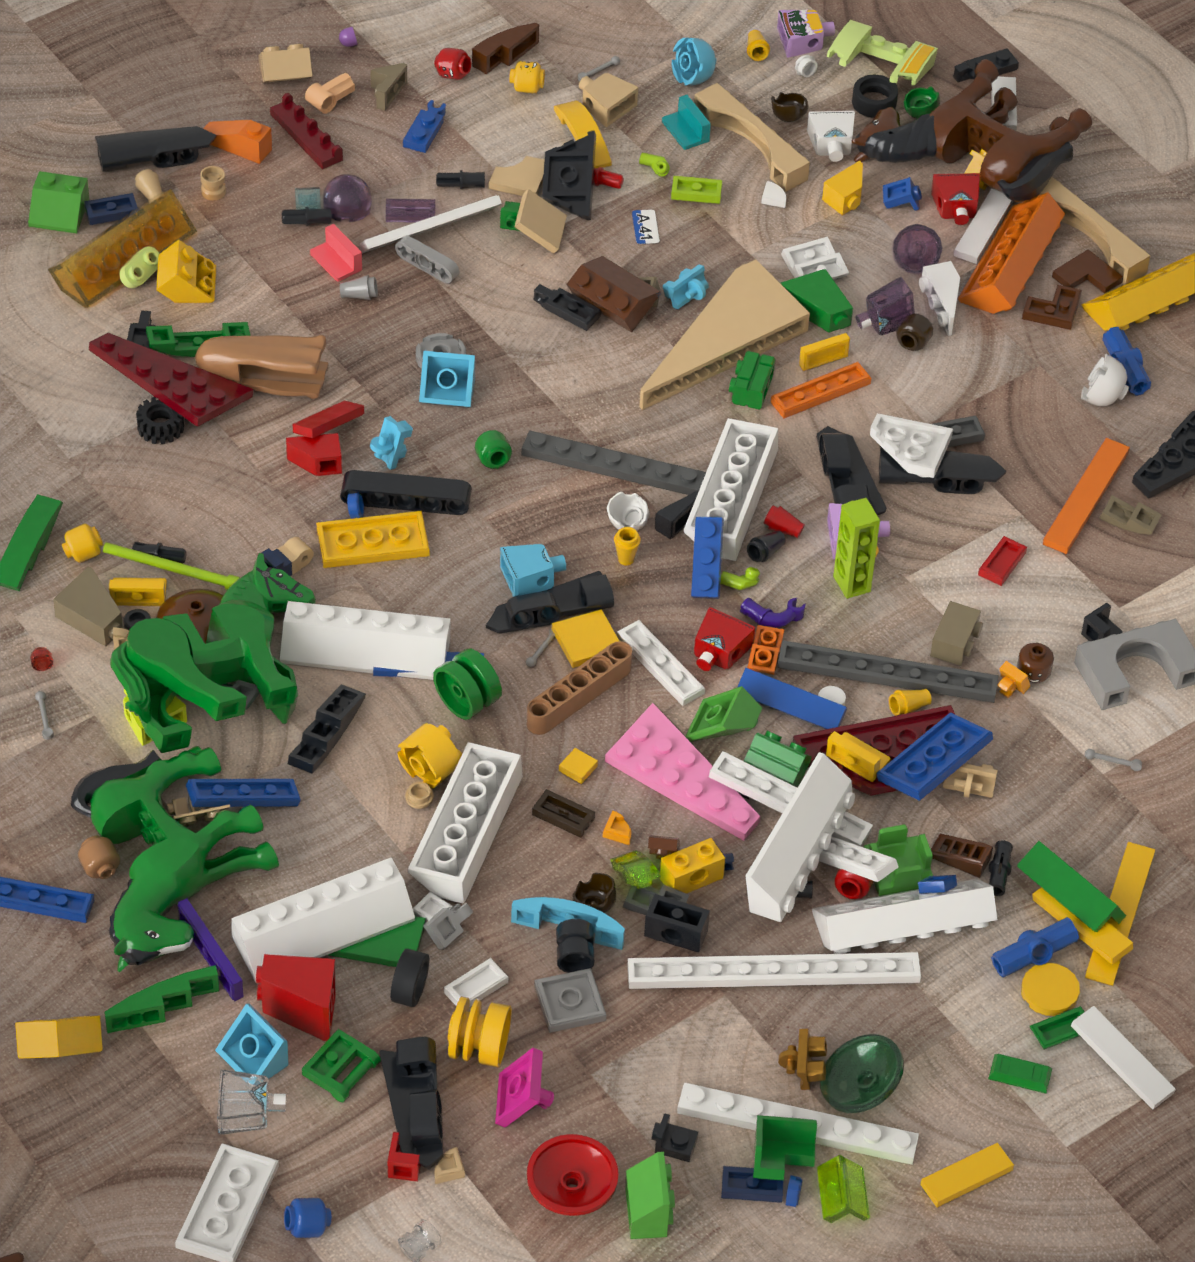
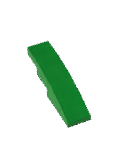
M39 494L36 495L15 530L0 561V586L20 592L28 570L32 571L40 550L44 551L62 507V501Z
M216 965L186 972L153 984L104 1012L107 1033L166 1022L165 1012L193 1007L192 997L219 992Z

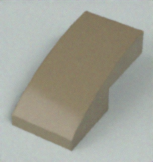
M1111 495L1099 518L1124 530L1151 535L1162 514L1138 502L1136 507H1133Z

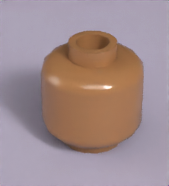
M96 835L87 838L81 844L78 859L89 877L107 879L114 875L115 870L120 864V856L109 838Z

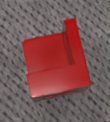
M393 1132L387 1161L388 1178L418 1182L421 1167L420 1155L402 1153L399 1132Z

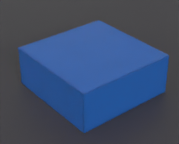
M956 875L929 876L918 882L919 893L947 892L957 886Z

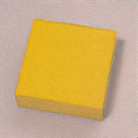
M574 748L560 763L559 772L582 784L598 767V760Z

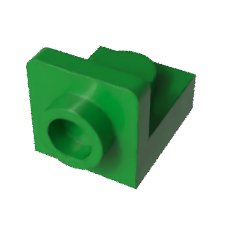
M505 201V205L500 211V228L520 231L515 228L520 203Z

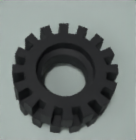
M151 397V402L146 399L143 401V405L140 404L136 411L137 429L140 437L144 436L145 441L148 442L151 439L152 444H156L157 441L165 444V440H168L171 443L174 441V437L178 439L180 433H183L184 417L160 400H156V397ZM157 418L168 419L167 421L160 423L152 421Z

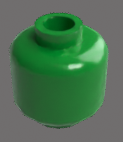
M496 430L486 431L475 442L476 454L485 467L498 469L509 462L512 449L507 438L501 432Z

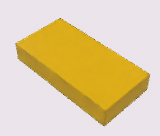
M843 333L801 347L799 366L805 371L848 357L849 336L847 333Z

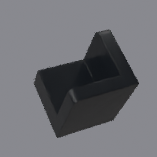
M1105 603L1084 617L1081 635L1088 641H1095L1106 638L1109 635L1123 633L1118 626L1109 620L1110 604Z

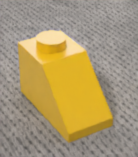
M858 161L824 182L822 200L842 216L851 210H855L860 205L863 163Z

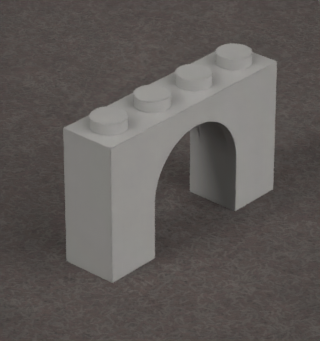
M1177 619L1160 621L1154 625L1135 628L1117 635H1109L1106 638L1087 641L1077 646L1074 663L1101 710L1127 704L1130 685L1117 664L1127 657L1142 656L1157 662L1164 669L1176 690L1195 685V649Z

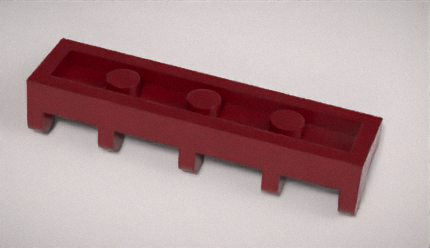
M290 93L283 95L281 103L270 107V115L322 170L343 161V149L341 146L334 145L331 142V136L327 132L323 133L318 128V123L315 119H309L305 114V109L293 102V96Z

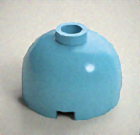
M682 38L678 40L673 49V52H676V60H672V70L676 80L679 83L684 82V85H699L710 79L716 66V57L711 45L699 38Z

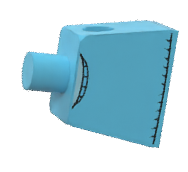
M542 544L500 547V568L513 597L551 589L554 586V573L566 571L564 555L549 557L545 546Z

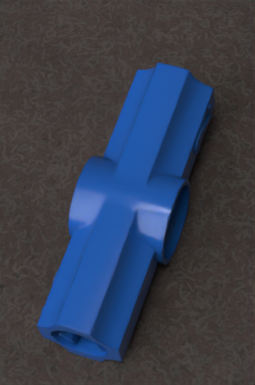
M1119 327L1110 328L1103 334L1102 340L1109 354L1122 363L1126 369V385L1129 386V392L1134 393L1135 396L1142 395L1151 387V381L1143 367L1142 354L1139 348L1132 347L1124 330L1119 329Z
M1068 917L1038 932L1027 930L1019 936L1017 942L993 953V956H991L993 966L996 968L997 973L1004 978L1032 963L1036 965L1046 964L1052 958L1054 952L1078 941V931L1072 920Z

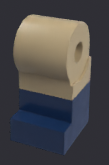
M299 537L290 538L283 546L274 551L268 548L261 552L264 554L265 563L269 568L283 570L289 576H292L308 565L314 556L313 550Z

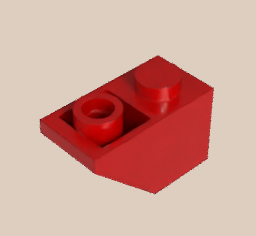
M338 433L322 434L314 438L306 436L286 438L287 460L315 476L342 474V456Z

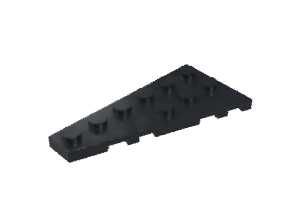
M1192 411L1171 434V438L1167 442H1163L1158 452L1152 458H1149L1133 475L1132 483L1148 499L1195 475V411Z

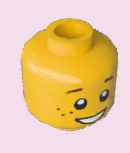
M519 61L515 69L510 70L509 82L514 83V88L517 92L535 94L540 88L544 87L545 69H541L539 63Z

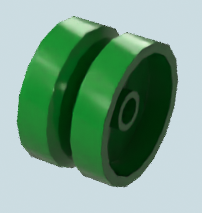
M472 648L464 649L455 655L452 661H446L433 672V681L441 700L453 714L463 720H470L480 713L483 707H489L502 696L501 683L494 668L482 654Z

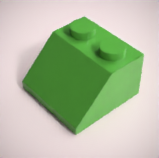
M39 171L32 190L28 226L77 233L85 213L84 201L90 200L88 178Z

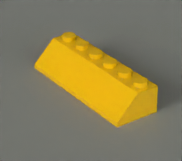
M1195 253L1081 304L1082 308L1104 331L1112 327L1126 330L1130 328L1129 323L1134 321L1135 323H1140L1150 318L1149 314L1153 312L1160 314L1169 310L1168 305L1185 303L1189 301L1188 296L1192 294L1195 296Z

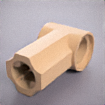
M344 73L324 85L319 83L312 84L305 93V100L323 114H327L333 110L338 100L355 91V84L351 76Z

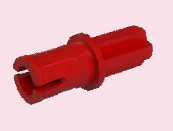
M601 166L599 168L594 167L593 182L595 186L602 184L617 189L622 187L624 182L623 175L606 171Z

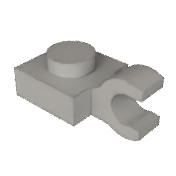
M457 903L451 909L442 908L423 926L437 948L445 949L464 932L460 923L468 918L473 911L468 903H464L462 906Z

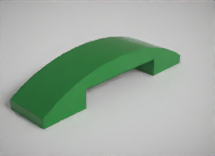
M248 322L222 323V330L174 333L172 325L146 326L147 338L151 349L164 354L195 357L201 344L210 338L220 336H251Z

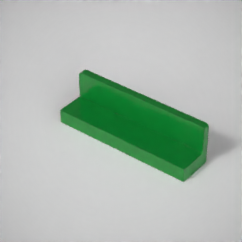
M1040 841L1017 864V867L1094 932H1098L1110 918L1120 924L1126 917V914L1118 905Z

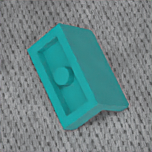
M688 95L679 97L678 112L662 117L664 126L684 150L710 142L711 123Z

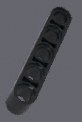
M350 470L344 474L340 498L347 504L348 494L359 493L362 496L364 507L463 515L469 510L472 487L468 482L458 479Z

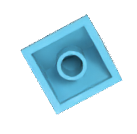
M423 351L419 402L471 407L475 384V355Z
M251 1004L244 1006L215 1049L252 1088L267 1081L289 1065L287 1040Z

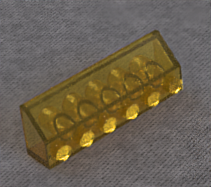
M169 189L148 200L51 266L48 271L63 293L84 308H87L122 284L120 270L139 250L149 246L155 248L160 254L177 240L183 242L195 234L197 230L172 189Z

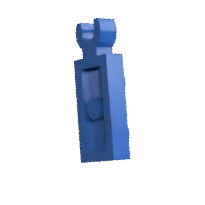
M430 100L427 104V111L420 110L403 139V147L423 153L427 152L443 124V116L446 114L445 103L440 108H434V101Z

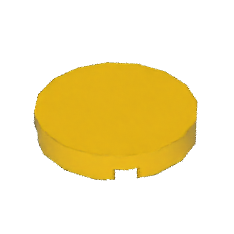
M1056 963L1033 966L1025 973L1021 984L1023 1000L1030 1004L1029 1007L1033 1011L1045 1016H1056L1064 1013V1011L1073 1009L1080 994V986L1075 974L1068 968Z

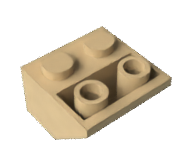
M303 44L289 45L287 50H280L279 46L266 47L263 49L264 52L258 55L263 83L312 77L309 48H303Z

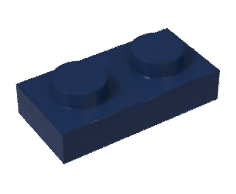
M133 193L84 201L90 225L139 217Z
M723 1166L721 1198L782 1203L783 1180L753 1178L754 1168Z

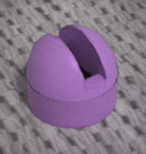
M353 27L345 28L340 32L339 40L342 45L346 47L358 45Z

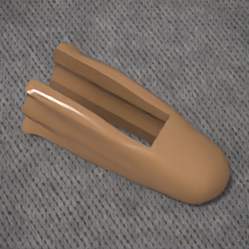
M283 335L220 336L204 341L195 355L198 368L252 388L255 391L279 396L318 398L325 382L326 371H328V362L320 361L326 346V337L324 335L313 337Z

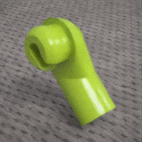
M641 153L639 164L650 166L658 176H666L669 173L670 167L664 157Z

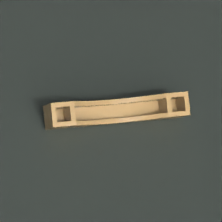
M715 83L695 94L694 103L711 123V126L733 131L755 144L767 160L770 169V179L785 192L808 181L810 162L807 158L798 153L789 143L777 135L773 129H770L763 123L758 116L749 111L728 90Z
M1051 177L1039 195L1047 192L1050 193L1065 213L1061 222L1079 229L1099 246L1107 264L1123 276L1122 284L1125 285L1147 274L1150 255L1100 216L1093 208L1079 199L1077 195Z

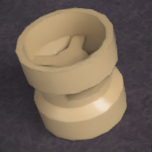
M208 166L202 169L200 173L202 196L211 201L223 198L226 194L224 170L218 166Z

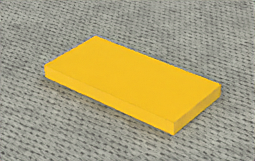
M422 511L316 523L323 568L430 556Z

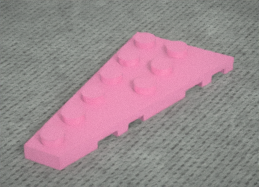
M653 703L605 755L606 763L743 841L760 823V815L736 790L709 778V773L713 766Z

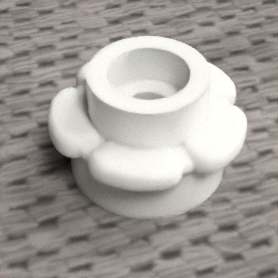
M804 55L796 61L795 70L798 75L810 77L816 72L818 65L813 56Z

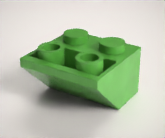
M657 1152L626 1170L625 1192L630 1239L667 1237L668 1225H673L675 1196L674 1190H670L672 1170L671 1164H665L664 1152Z

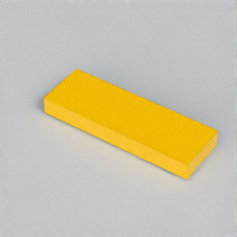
M997 1142L921 1179L920 1185L935 1206L939 1207L1013 1171L1014 1164Z

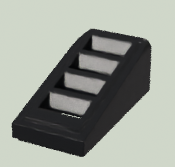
M699 490L659 510L655 514V530L670 540L685 528Z

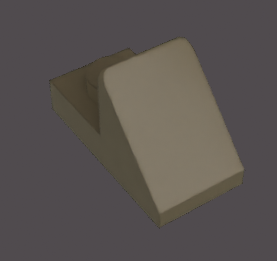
M405 63L371 70V88L375 89L374 95L377 108L386 111L407 84V64Z

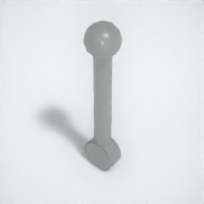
M613 56L611 61L587 73H579L578 80L581 81L585 76L590 77L611 65H618L620 58Z
M552 629L549 630V636L535 654L527 658L526 665L528 667L536 665L538 657L550 642L556 638Z
M38 691L35 694V698L39 701L44 726L42 736L44 739L49 740L53 738L54 734L53 730L49 728L44 702L46 694L43 691Z
M1093 749L1085 751V757L1089 760L1096 758L1130 766L1134 771H1140L1142 768V761L1139 759L1129 761L1095 753Z

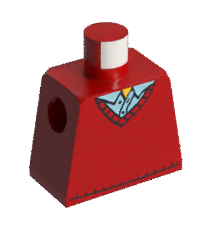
M980 173L933 174L931 195L941 218L954 219L957 225H965L969 222V218L975 217L979 198Z
M709 607L695 638L694 654L698 657L696 661L697 666L704 671H709L713 665L723 669L731 668L752 648L755 627Z

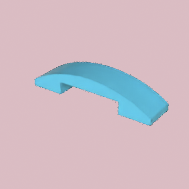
M549 897L525 898L515 900L512 903V923L539 929L542 920L560 924L569 919H582L588 921L593 926L595 933L594 943L623 950L625 928L607 914L593 907L575 901Z

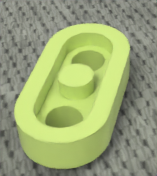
M149 246L139 250L121 268L120 279L122 283L128 288H137L142 285L158 269L159 252Z

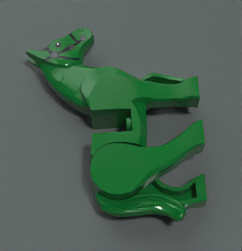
M263 553L258 554L253 570L236 580L226 591L220 604L212 608L206 644L186 613L163 616L162 619H144L135 623L129 630L127 641L112 652L110 666L126 690L129 701L125 703V709H129V712H134L136 716H139L146 734L154 741L161 753L187 748L190 745L192 727L183 721L169 716L166 711L177 694L205 709L215 721H220L245 714L247 696L234 688L221 686L222 684L241 680L257 686L266 709H270L282 724H286L294 712L298 697L296 679L293 669L277 660L271 654L270 646L274 631V616L271 613L286 612L288 601L315 604L316 598L311 589L295 581L283 570L269 568L265 563Z

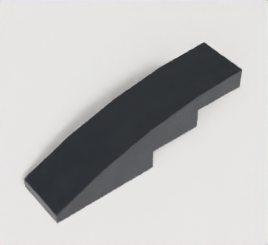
M341 684L316 710L315 720L302 733V741L289 754L287 764L313 774L353 720L365 699L366 693Z

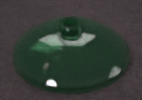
M877 1034L862 1035L847 1041L836 1049L825 1063L826 1080L820 1081L821 1093L831 1107L844 1113H860L880 1105L894 1092L902 1078L904 1058L900 1049L891 1039Z

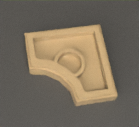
M526 156L522 162L514 166L495 167L489 181V189L522 196L529 189L538 195L543 183L545 160Z

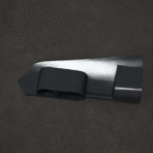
M198 126L95 136L102 172L127 168V164L153 161V164L158 168L191 164L198 158V149L210 147L216 139L215 134Z
M829 426L818 432L816 438L825 476H829L834 503L846 504L850 501L867 498L877 515L885 513L887 507L853 436L839 432Z
M880 446L879 483L905 485L906 482L933 483L935 490L938 492L976 494L983 489L984 482H997L1006 474V470L990 456L946 451L935 477H920L916 474L908 473Z
M596 571L545 591L515 596L509 599L507 603L496 607L493 615L486 623V628L501 634L550 625L558 621L562 616L614 607L612 587L606 574L602 575L601 571Z
M430 1037L398 1040L396 1042V1052L380 1050L379 1054L396 1130L399 1132L400 1148L402 1153L420 1155V1165L430 1169L444 1157L442 1103L437 1089L436 1042Z

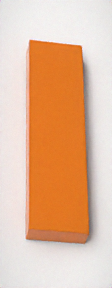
M856 362L772 395L770 402L784 419L870 385L871 377L860 363Z

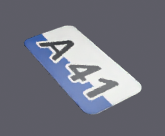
M632 211L636 242L638 244L659 243L655 211Z

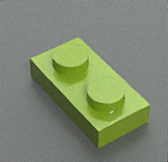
M674 176L671 199L720 204L722 180Z

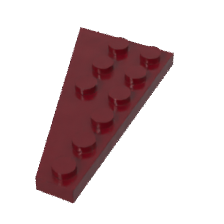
M106 333L89 342L90 352L197 427L253 397L254 389L111 333Z

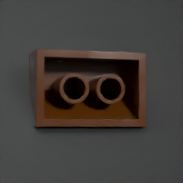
M604 256L581 264L566 284L573 295L598 307L602 315L631 333L662 294L658 289Z

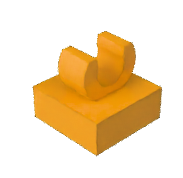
M1005 661L999 668L1002 677L998 684V687L1001 688L999 692L1007 698L1014 693L1015 689L1025 694L1030 688L1028 675L1008 661Z

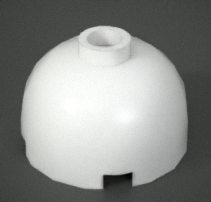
M1105 354V358L1101 357L1088 377L1089 389L1083 387L1081 399L1092 405L1103 407L1113 404L1117 398L1122 400L1129 389V386L1125 385L1127 373L1122 363L1108 354Z

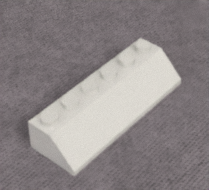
M727 419L684 528V533L694 541L696 517H722L724 519L723 559L733 561L737 559L778 452V428Z
M288 601L283 621L280 662L290 665L373 673V667L414 671L398 673L397 676L433 680L435 669L446 661L450 644V618Z
M470 742L467 743L408 868L410 875L439 898L462 904L465 903L523 777L521 755Z
M819 752L746 874L749 911L751 913L782 922L786 913L792 911L798 892L804 890L809 873L817 868L820 854L823 850L828 849L834 830L840 828L845 811L853 806L855 793L852 792V780L823 753Z
M388 858L232 918V939L256 983L257 966L263 965L264 954L320 958L415 921V915L404 879L393 859Z
M978 879L957 882V886L947 892L919 893V889L812 908L823 945L827 949L834 951L835 954L850 952L851 947L860 945L863 949L879 946L878 942L889 940V943H902L906 941V937L917 935V938H929L934 936V932L944 930V933H956L962 930L961 927L972 925V928H983L989 926L990 921L998 920L993 886Z

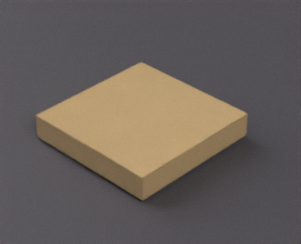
M527 189L522 195L515 228L554 254L559 249L567 215Z

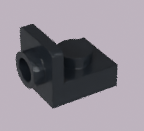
M664 1113L661 1123L656 1122L652 1132L651 1140L656 1141L655 1153L664 1152V1156L690 1163L698 1139V1131L670 1124V1115Z

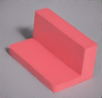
M335 224L325 227L326 242L312 248L310 255L337 282L362 271V252Z

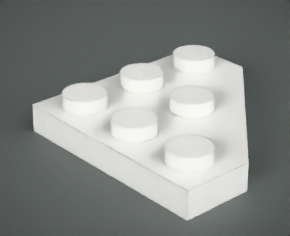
M877 413L871 425L870 436L908 473L916 474L920 477L934 478L951 441L953 429Z

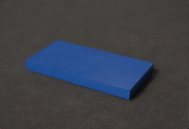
M950 712L877 772V779L920 801L993 740V733Z

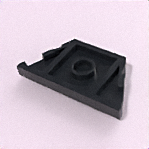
M595 131L587 132L588 136L577 141L572 139L565 142L561 147H555L545 152L543 199L585 220H591L596 147Z

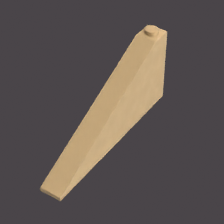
M757 260L741 265L734 270L640 389L639 407L644 410L736 366L738 360L744 359L747 351L761 354L807 332L810 313Z

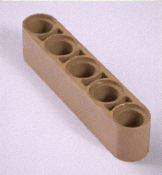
M621 641L610 644L532 699L527 706V729L537 735L549 732L630 673L632 665L631 646Z

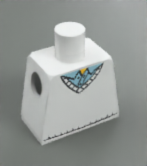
M854 111L809 112L807 132L817 155L829 156L831 161L837 162L842 160L843 155L851 154Z

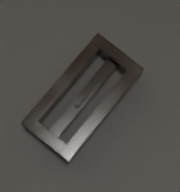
M547 789L532 808L533 816L580 838L584 835V830L589 828V823L595 819V811ZM546 801L549 802V803H551V804H554V805L558 806L559 808H556V807H554V806H552V805L546 803ZM569 812H571V813H573V814H575V815H577V816L583 818V820L580 819V818H578V817H576V816H574V815L569 814Z

